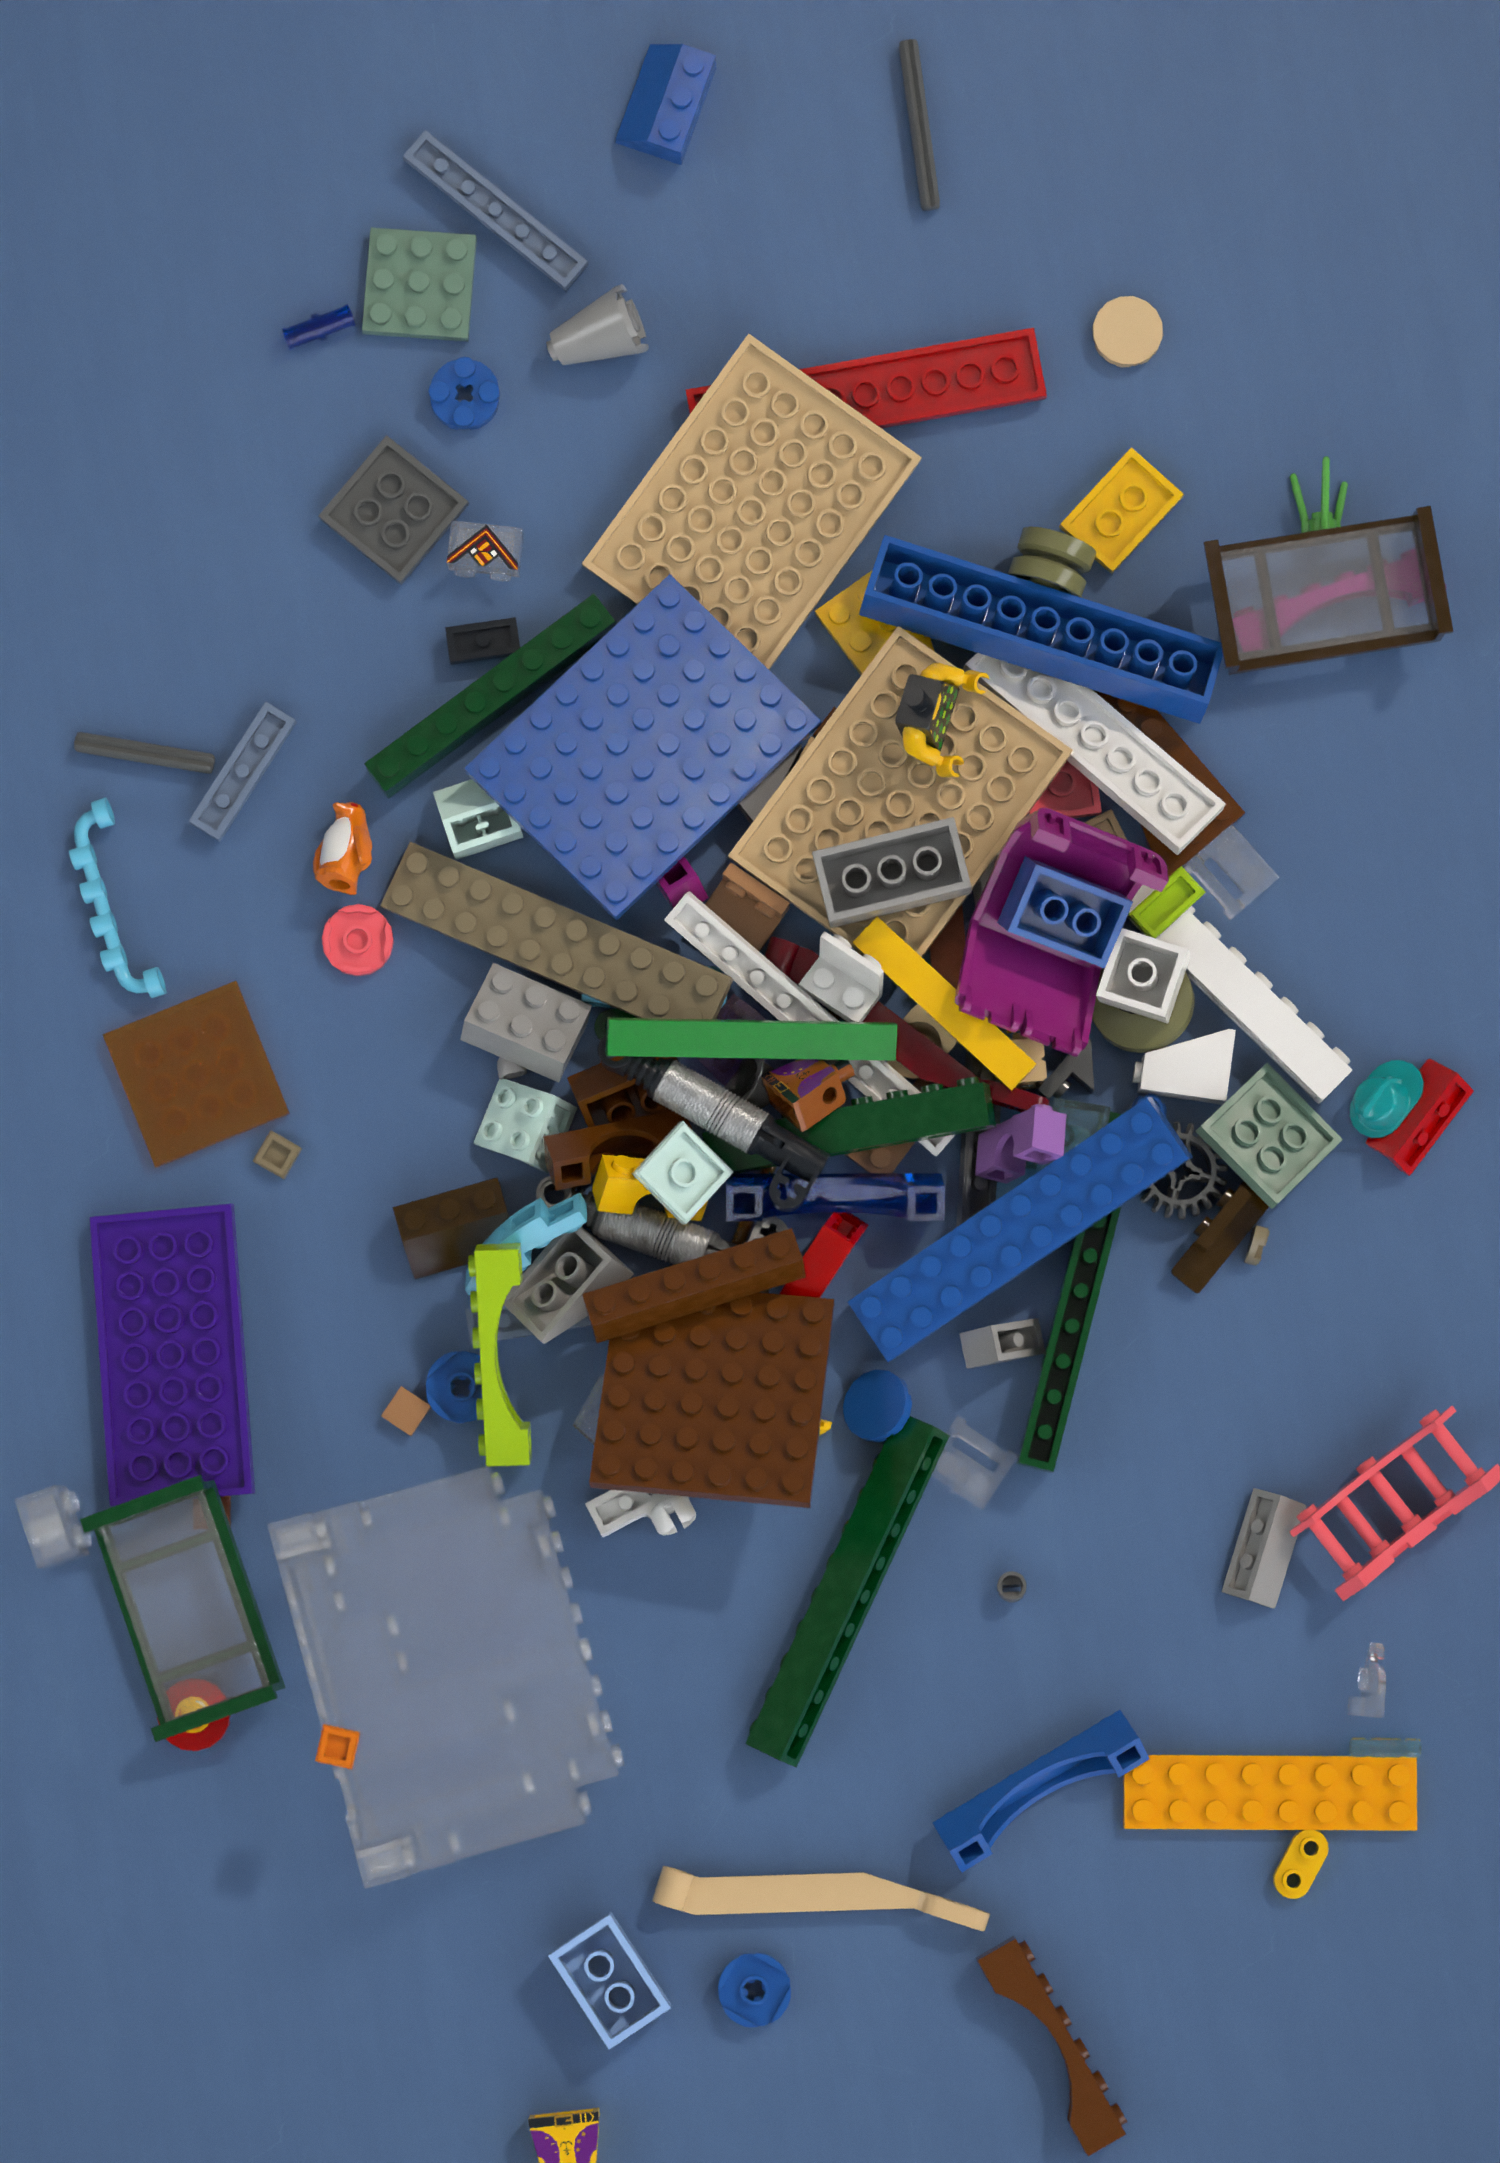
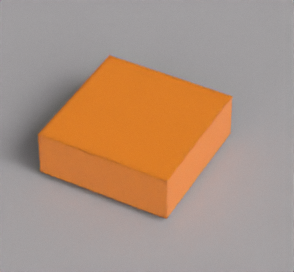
M323 1724L315 1761L353 1769L361 1732Z

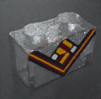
M451 521L447 555L448 569L454 571L456 576L467 578L475 577L476 573L490 574L489 578L497 581H510L511 577H519L524 540L523 529Z

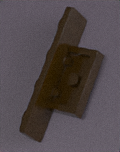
M1244 1181L1235 1192L1229 1188L1216 1203L1221 1208L1213 1219L1206 1216L1193 1232L1198 1236L1197 1239L1171 1269V1274L1196 1294L1201 1292L1269 1208Z

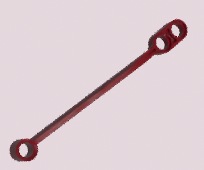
M777 937L770 938L765 957L798 986L819 958V955L812 950ZM879 1001L863 1020V1022H885L898 1025L896 1061L922 1080L934 1084L942 1083L943 1087L951 1088L957 1087V1080L978 1077ZM978 1077L979 1082L990 1084L992 1103L1022 1113L1030 1109L1032 1105L1044 1104L1049 1106L1050 1104L1049 1099L1018 1088L1011 1091L1002 1083Z

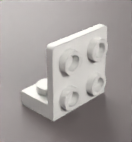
M824 931L820 936L819 958L801 980L799 987L814 1000L847 1022H863L883 994L884 971L881 969L882 966L872 956L868 954L862 956L851 949V944L842 936L837 934L832 936Z

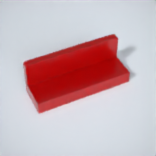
M1427 1059L1419 1070L1424 1081L1423 1093L1418 1103L1393 1133L1385 1137H1368L1366 1140V1144L1371 1149L1386 1156L1401 1172L1408 1176L1417 1168L1474 1092L1457 1072L1432 1059Z

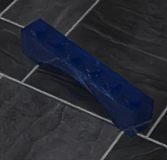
M821 1173L804 1203L793 1212L779 1211L770 1201L769 1187L775 1174H731L725 1181L726 1221H762L764 1218L820 1212L879 1214L907 1218L908 1221H944L945 1185L942 1173ZM782 1174L790 1179V1184L787 1188L781 1186L778 1188L781 1191V1199L784 1201L788 1197L795 1199L797 1195L794 1194V1185L798 1183L806 1188L808 1183L794 1174Z

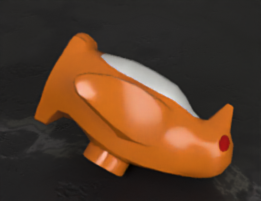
M354 802L333 803L336 820L326 831L324 839L315 851L313 871L315 879L326 888L349 895H356L358 877L361 871L367 869L372 861V840L363 807Z

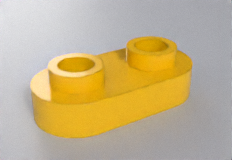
M1301 1830L1292 1838L1273 1875L1274 1887L1282 1896L1289 1899H1297L1304 1896L1310 1889L1328 1854V1842L1323 1834L1316 1830ZM1308 1841H1314L1317 1846L1316 1852L1312 1855H1307L1304 1851V1845ZM1292 1873L1299 1876V1884L1295 1887H1289L1286 1882L1287 1877Z

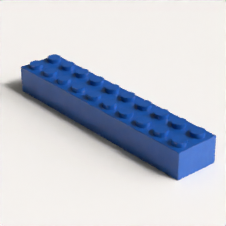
M887 535L883 537L859 615L895 627L899 626L902 629L1198 724L1201 723L1209 705L1223 657L1221 642Z
M1147 1097L1066 1152L1064 1156L1038 1171L848 1301V1304L886 1361L890 1362L1193 1157L1154 1099Z

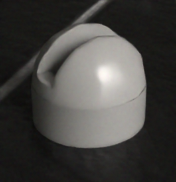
M499 1057L497 1061L499 1079H513L527 1074L526 1068Z

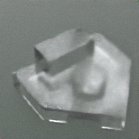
M1382 1643L1369 1644L1365 1668H1360L1358 1676V1689L1361 1690V1697L1349 1696L1347 1712L1349 1715L1382 1718L1384 1716L1386 1672H1384L1383 1666L1378 1665V1659L1384 1660L1385 1657Z

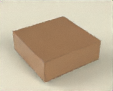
M401 1386L381 1417L412 1437L431 1409V1406Z

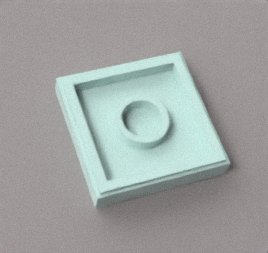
M680 1121L636 1168L632 1175L683 1225L689 1222L734 1171L684 1121Z

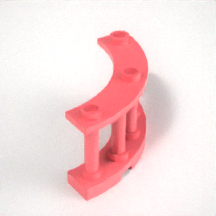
M1453 1406L1442 1413H1439L1437 1409L1431 1411L1419 1421L1422 1426L1420 1429L1377 1461L1373 1456L1369 1457L1356 1468L1359 1475L1319 1507L1311 1504L1296 1516L1300 1522L1289 1533L1295 1537L1309 1527L1344 1572L1342 1577L1345 1581L1335 1589V1592L1342 1601L1365 1588L1395 1562L1394 1559L1408 1547H1414L1436 1530L1438 1524L1450 1515L1459 1513L1500 1482V1466L1496 1464L1486 1472L1482 1467L1477 1468L1443 1423L1456 1412ZM1430 1433L1434 1435L1466 1476L1464 1481L1467 1485L1456 1493L1451 1488L1447 1490L1413 1447L1414 1444ZM1399 1455L1403 1456L1435 1497L1433 1502L1437 1507L1423 1518L1411 1512L1379 1471ZM1366 1480L1370 1481L1402 1522L1400 1527L1404 1532L1390 1543L1386 1539L1381 1540L1348 1497L1351 1492ZM1335 1505L1371 1549L1368 1553L1372 1558L1363 1565L1352 1560L1320 1519Z

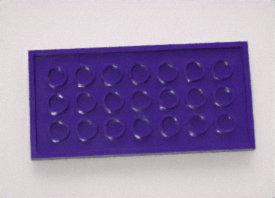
M234 1204L89 1217L110 1506H117L198 1475H202L204 1482L215 1480L220 1497L255 1494Z

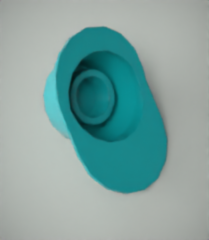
M1391 1060L1379 1065L1355 1091L1350 1104V1119L1353 1126L1361 1134L1370 1138H1382L1393 1133L1418 1103L1423 1093L1424 1081L1420 1071L1413 1064L1403 1060Z

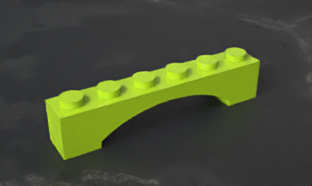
M521 1243L478 1244L474 1250V1255H469L468 1267L469 1276L476 1277V1291H471L470 1304L471 1312L478 1313V1327H473L472 1340L473 1348L480 1349V1363L474 1364L475 1384H482V1398L476 1400L477 1420H484V1434L478 1435L479 1456H486V1467L530 1465L532 1460L530 1421L523 1422L511 1404L503 1384L498 1360V1327L501 1311L512 1286L520 1285L523 1279Z

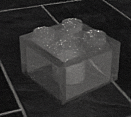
M54 1485L14 1499L37 1569H51L90 1555L87 1547L92 1546L89 1532L84 1533L82 1526L79 1524L76 1512L81 1511L74 1490L69 1491L67 1486Z

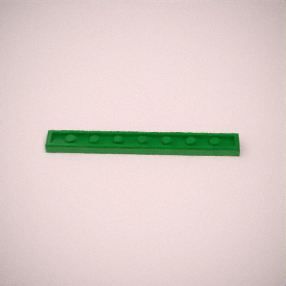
M607 1018L606 1055L896 1061L898 1025L885 1022Z

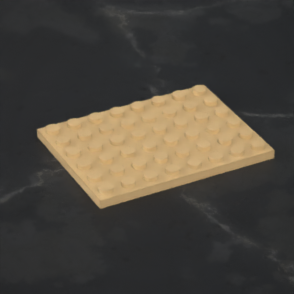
M748 334L582 562V566L636 605L670 574L770 670L921 462L922 457Z
M899 626L728 855L729 859L833 934L845 938L861 954L863 953L852 942L875 918L830 928L813 860V851L954 817L973 889L1000 853L1001 848L1017 823L1028 815L1073 753L1070 747L977 682L978 689L986 691L984 694L968 692L963 689L962 684L958 686L960 688L941 748V756L958 755L963 759V765L952 764L953 771L959 774V777H940L936 772L935 765L931 767L909 755L903 747V738L895 723L908 676L910 674L920 676L921 671L933 663L955 666ZM968 895L879 916V918L917 954L923 957Z

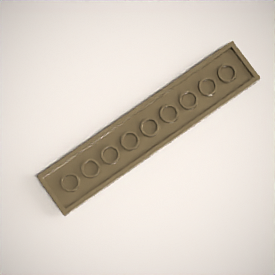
M409 842L380 905L389 912L638 1018L716 1020L733 982L732 977L413 842Z

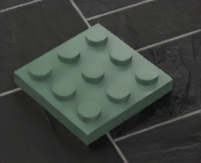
M371 227L362 324L363 334L469 342L477 244L476 235Z
M1268 1062L1195 1131L1271 1209L1343 1140Z

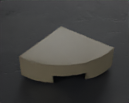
M1257 1225L1252 1228L1244 1263L1254 1266L1260 1263L1264 1245L1266 1246L1269 1228Z

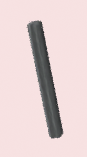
M915 39L903 40L899 43V52L921 209L924 211L936 210L940 206L919 47Z

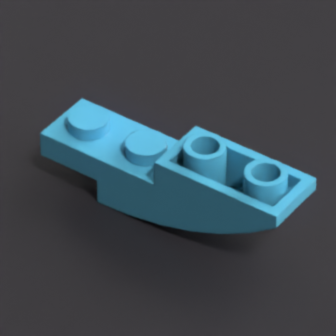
M580 1193L550 1208L546 1206L542 1198H539L509 1217L494 1230L483 1244L521 1243L523 1272L531 1265L532 1249L543 1248L552 1239L564 1233H573L587 1222V1203ZM469 1267L466 1270L465 1291L468 1295H470L471 1291H476V1277L469 1276Z

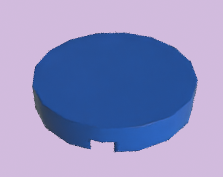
M879 1369L863 1373L857 1378L847 1391L843 1404L844 1421L850 1431L860 1438L871 1442L887 1440L885 1438L891 1434L896 1435L900 1432L909 1419L912 1407V1398L908 1394L905 1381L888 1370Z

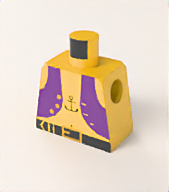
M590 2108L530 2115L528 2122L539 2163H597L600 2109Z

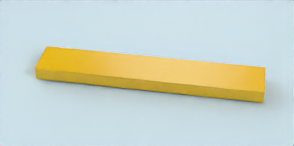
M878 916L852 942L863 954H868L875 958L881 964L884 974L1008 1089L1013 1091L1037 1066L999 1028L988 1023L986 1016L984 1020H980L960 1012L959 1006L955 1003L956 989Z

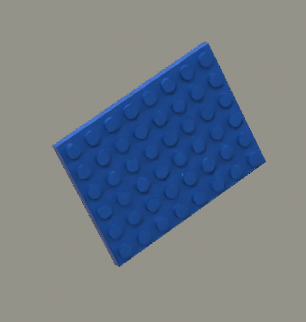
M669 574L474 758L464 770L617 921L821 725V720Z

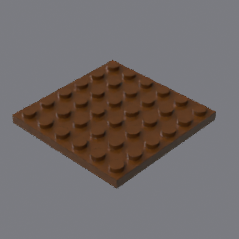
M758 1292L609 1339L589 1479L590 1488L811 1508L835 1306L834 1299Z

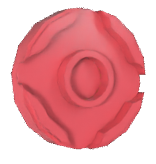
M355 904L344 906L329 918L324 926L322 945L324 953L332 966L344 974L358 977L372 974L384 966L391 956L394 938L392 928L384 915L373 907Z

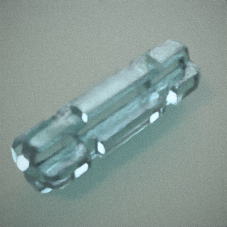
M1352 1737L1349 1741V1753L1353 1757H1366V1755H1370L1371 1757L1401 1758V1755H1404L1406 1758H1419L1422 1752L1421 1740L1418 1738H1405L1404 1741H1401V1738L1370 1737V1740H1366L1365 1737Z

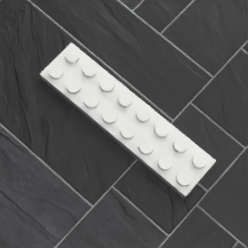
M980 653L975 654L965 664L964 672L974 670L988 674L989 679L980 677L977 681L979 684L1070 747L1073 753L1067 761L1176 855L1223 811L1226 803L1092 689Z

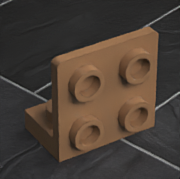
M730 862L722 874V881L705 905L760 952L789 911L790 902Z

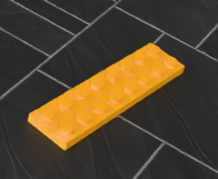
M1148 1755L1150 1758L1148 1761L1123 1775L1124 1829L1417 1831L1416 1756Z

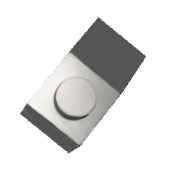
M1038 1318L990 1325L959 1333L967 1369L1041 1355L1045 1352Z

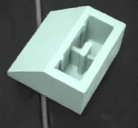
M471 779L433 792L455 860L523 838L520 826L474 780Z

